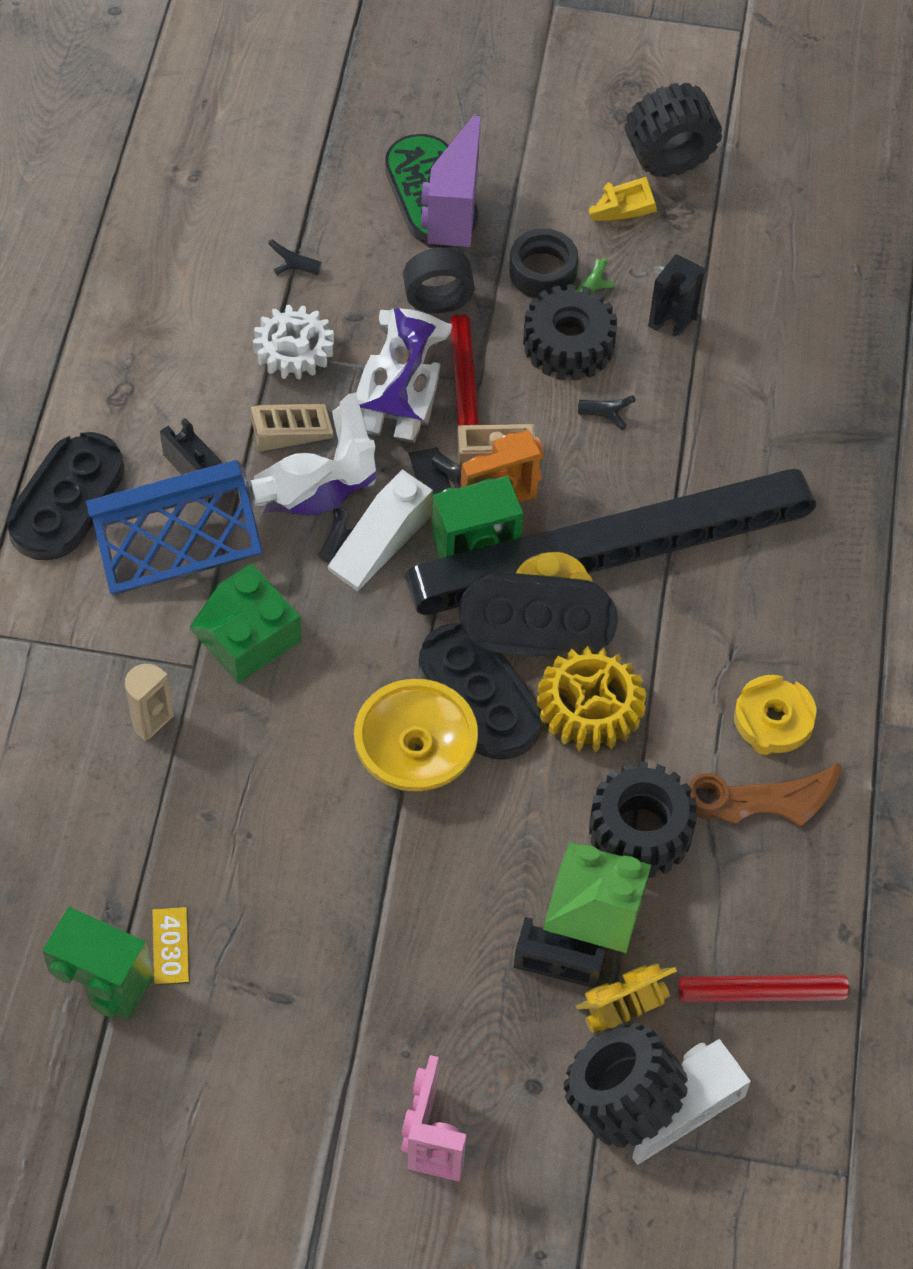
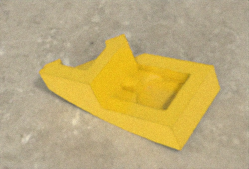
M647 177L614 187L612 183L607 182L603 188V196L596 206L592 205L589 209L591 221L622 220L657 212Z

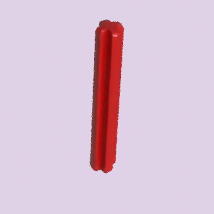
M455 314L450 318V324H452L451 345L458 426L479 425L470 318L466 314Z
M844 974L681 977L678 982V996L683 1003L846 1000L849 995L848 977Z

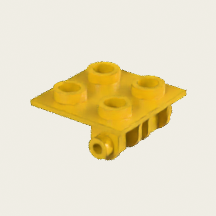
M658 963L649 967L646 965L640 966L622 975L625 980L622 984L620 982L611 985L605 983L585 993L587 1000L576 1005L577 1010L589 1009L591 1015L586 1017V1023L592 1033L601 1032L607 1028L612 1029L618 1026V1024H623L621 1019L625 1023L630 1021V1014L623 997H625L635 1017L641 1016L642 1012L646 1013L658 1006L664 1005V999L670 997V993L663 981L659 983L657 981L677 972L676 967L661 969Z

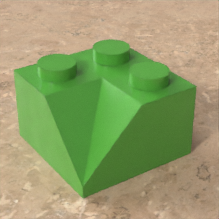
M569 842L561 863L543 930L627 953L641 908L651 864L640 862L630 856H618L600 851L590 845H578Z

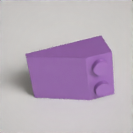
M473 116L432 166L430 183L423 182L421 204L428 205V207L422 208L421 229H428V244L471 247L479 165L481 116Z

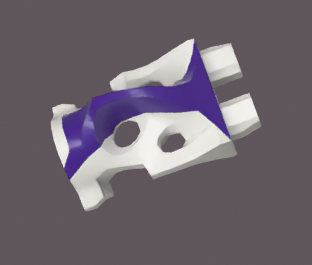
M393 308L391 310H380V325L388 328L387 340L380 355H370L357 389L358 402L367 434L380 436L385 417L397 420L394 433L395 439L415 443L421 425L428 426L441 365L433 362L431 365L423 364L427 350L432 344L437 345V342L447 339L451 333L452 324L446 323L432 315L410 309ZM399 347H405L410 353L409 361L406 364H398L395 360V351ZM379 369L384 370L387 374L384 385H376L375 373ZM423 374L427 378L426 387L423 391L416 392L413 384L417 376Z
M356 393L346 395L340 401V406L332 411L339 442L334 460L310 453L293 454L255 475L253 477L254 480L247 482L252 508L261 506L262 514L286 512L306 516L315 515L343 504L346 498L354 491L374 485L376 480L375 443L367 435Z

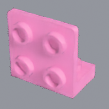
M430 1055L427 1068H418L412 1092L414 1095L412 1110H407L401 1136L404 1138L401 1152L408 1153V1170L460 1182L464 1166L466 1134L460 1133L456 1127L447 1123L437 1122L433 1123L432 1126L428 1125L437 1091L439 1057Z

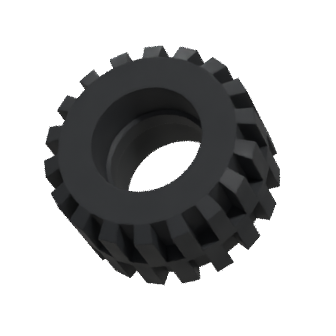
M673 83L665 88L663 86L657 88L655 92L645 95L641 102H637L632 107L633 111L628 113L626 118V136L642 169L645 172H650L653 176L662 175V177H670L672 174L680 175L684 174L687 170L695 169L698 164L704 163L709 159V155L716 151L718 148L717 144L722 139V126L705 92H702L701 88L697 85L692 87L691 83H683L681 85Z
M639 762L638 768H632L629 763L621 767L620 774L613 770L607 774L606 782L601 781L592 802L589 834H592V846L600 849V851L618 856H630L640 862L651 864L648 878L655 877L657 870L660 869L665 874L672 870L673 863L679 865L683 861L685 852L689 851L697 821V803L695 798H690L692 790L687 783L679 784L681 776L673 771L668 775L665 773L666 767L657 764L656 769L648 768V762ZM644 809L660 817L665 825L654 831H639L628 826L621 818V815L629 810Z
M627 1023L618 1024L613 1030L607 1028L601 1031L600 1036L597 1038L592 1037L586 1042L587 1046L576 1053L574 1056L575 1062L568 1066L566 1074L569 1077L564 1081L563 1089L567 1092L565 1095L567 1103L597 1139L599 1138L608 1146L614 1144L616 1147L625 1148L629 1142L632 1146L642 1144L643 1139L647 1137L652 1139L657 1136L658 1131L663 1126L667 1128L673 1121L671 1117L674 1113H679L683 1106L680 1100L687 1096L688 1088L685 1083L688 1081V1078L683 1070L684 1067L655 1031L650 1027L645 1028L639 1023H634L630 1027Z

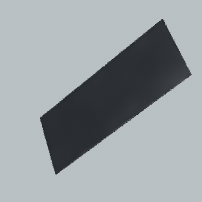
M438 447L408 453L416 479L432 489L433 494L441 493L443 490L450 488L447 475L431 465L432 458L439 452Z

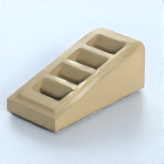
M325 404L259 405L251 407L252 425L259 452L333 438V431ZM318 417L320 427H312L310 418ZM303 420L304 427L298 428L296 421ZM289 423L290 428H283L282 424Z

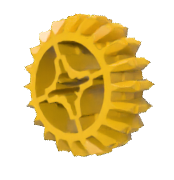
M587 646L583 651V655H578L571 649L567 660L557 656V659L554 660V667L547 666V669L544 671V677L538 684L539 696L537 697V707L541 709L540 718L542 724H549L551 736L562 733L561 741L563 745L571 740L576 741L578 751L584 747V744H591L592 749L596 753L600 749V743H605L612 750L616 745L617 739L626 742L629 739L630 731L636 732L640 725V719L645 714L646 706L644 702L646 701L647 694L645 688H642L643 680L641 674H633L634 667L632 662L621 665L622 658L619 653L612 658L606 657L607 652L604 647L599 651V654H592ZM609 685L618 692L623 703L616 700V695L608 690ZM559 695L567 698V703L575 708L574 713L565 707Z

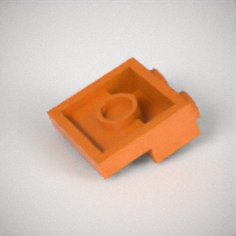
M530 430L519 433H508L499 439L493 440L491 455L477 456L468 462L462 463L461 487L477 484L487 478L497 479L508 476L519 503L537 498L538 482L542 480L540 460L544 458L540 439L537 436L533 437Z

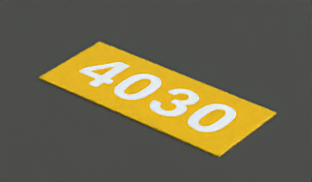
M186 907L152 909L154 984L189 982Z

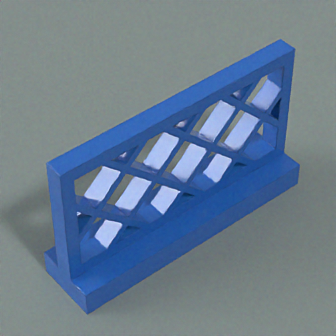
M238 460L86 501L89 516L93 519L111 595H117L264 554L246 484L248 480L245 468ZM238 490L241 504L233 517L216 508L223 494ZM213 497L210 503L203 500ZM192 502H197L206 507L205 512L195 527L178 518L185 505ZM175 507L172 514L166 511L167 509ZM156 512L169 518L158 537L141 529L147 516ZM213 512L230 521L219 541L202 532ZM243 513L245 515L246 524L239 521ZM137 518L134 524L127 521L130 519ZM121 522L131 528L120 548L108 542L105 526ZM175 522L192 531L181 551L164 542ZM237 525L249 532L252 547L235 551L226 546L225 543ZM138 532L154 541L143 562L126 552ZM198 536L216 545L208 559L196 561L187 555ZM161 546L178 555L171 568L162 572L149 566ZM110 548L117 552L113 560ZM222 549L228 552V554L218 556ZM123 556L140 565L132 580L118 583L115 569ZM184 559L191 563L181 566ZM146 570H149L150 572L154 573L151 575L143 576Z

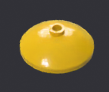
M405 679L380 688L362 705L354 726L355 748L363 766L382 783L406 791L432 790L455 780L471 763L478 740L476 718L464 698L448 686L426 679ZM416 744L421 746L422 749L420 751H412L409 747Z

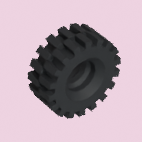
M559 285L552 287L550 295L544 290L539 293L538 301L533 299L530 302L529 310H526L523 345H525L524 352L526 357H531V364L535 368L543 365V374L550 376L552 371L556 372L557 379L565 380V375H572V381L581 380V373H586L589 378L595 375L596 367L600 371L606 367L607 360L611 361L615 349L617 316L616 313L612 314L613 306L610 302L603 304V295L597 293L593 297L590 295L591 289L584 286L582 292L575 291V285H567V290L561 291ZM563 325H574L581 328L584 332L579 335L569 336L560 333L556 328Z

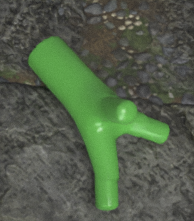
M602 258L601 261L596 260L591 274L575 291L582 292L584 286L591 289V295L597 289L614 288V281L602 279V274L608 260Z

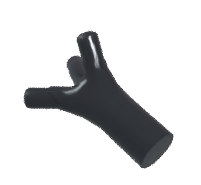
M274 239L269 240L268 245L285 260L283 264L274 268L276 275L290 269H299L317 276L319 275L322 266L321 261L294 253L278 244Z
M631 395L624 399L611 401L579 399L578 414L606 417L614 421L623 430L627 425L619 416L618 411L634 403L636 398Z
M441 452L436 453L432 458L431 465L446 474L452 480L455 488H461L462 467Z
M334 508L332 511L334 517L332 528L318 554L326 562L332 561L340 545L353 530L346 529L348 509L342 508L341 511L338 508Z

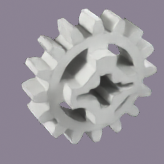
M286 305L285 313H280L277 309H273L272 319L262 316L260 318L261 327L254 328L255 339H253L254 353L258 355L259 365L267 364L268 373L270 374L274 373L277 369L281 370V377L283 379H286L289 373H294L297 379H301L303 371H307L313 376L316 374L315 366L318 365L325 368L327 366V357L333 356L334 333L333 330H329L328 319L320 320L319 311L317 310L310 315L306 314V306L302 305L298 312L293 311L290 305Z

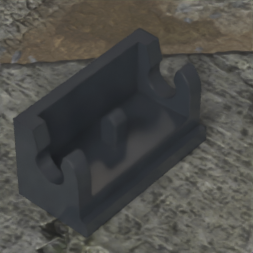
M675 253L655 279L648 327L657 331L664 326L666 320L673 319L678 324L674 326L672 335L678 336L684 332L692 320L696 321L700 316L708 270Z
M182 419L181 425L183 428L177 435H175L169 425L160 430L163 456L181 475L223 463L194 433L193 425L188 419ZM213 497L204 500L210 503Z
M524 918L515 950L513 968L591 988L597 987L607 950L606 947L543 930L541 927L533 926L532 918Z

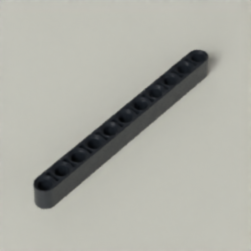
M789 469L420 563L410 568L405 573L404 578L417 613L422 615L435 614L458 608L466 588L478 577L491 572L516 573L526 560L541 553L560 552L568 554L577 559L584 566L587 574L794 521L809 515L816 508L817 504L802 471L799 469Z

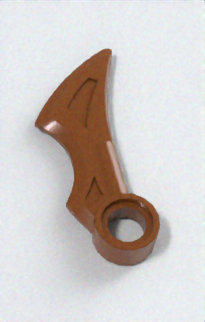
M837 763L820 772L796 780L727 786L721 777L712 773H703L691 780L689 784L692 790L690 798L696 799V814L700 818L710 819L715 817L727 823L737 825L749 816L770 813L787 818L801 827L827 801L838 781L842 767ZM700 788H710L717 793L718 801L713 804H705L697 798L696 791Z

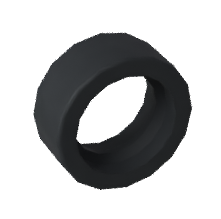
M534 229L525 232L514 241L510 250V279L517 289L525 295L539 298V293L544 290L550 295L552 287L559 285L561 291H566L567 285H573L577 277L578 249L572 239L556 230ZM547 253L559 258L564 262L565 266L560 271L551 274H540L528 269L523 265L522 261L534 254Z
M439 247L420 252L406 263L403 270L407 301L416 310L424 313L439 314L452 312L464 306L472 298L475 291L470 260L462 252L452 248ZM437 276H452L456 278L454 281L440 286H426L422 284L424 281Z

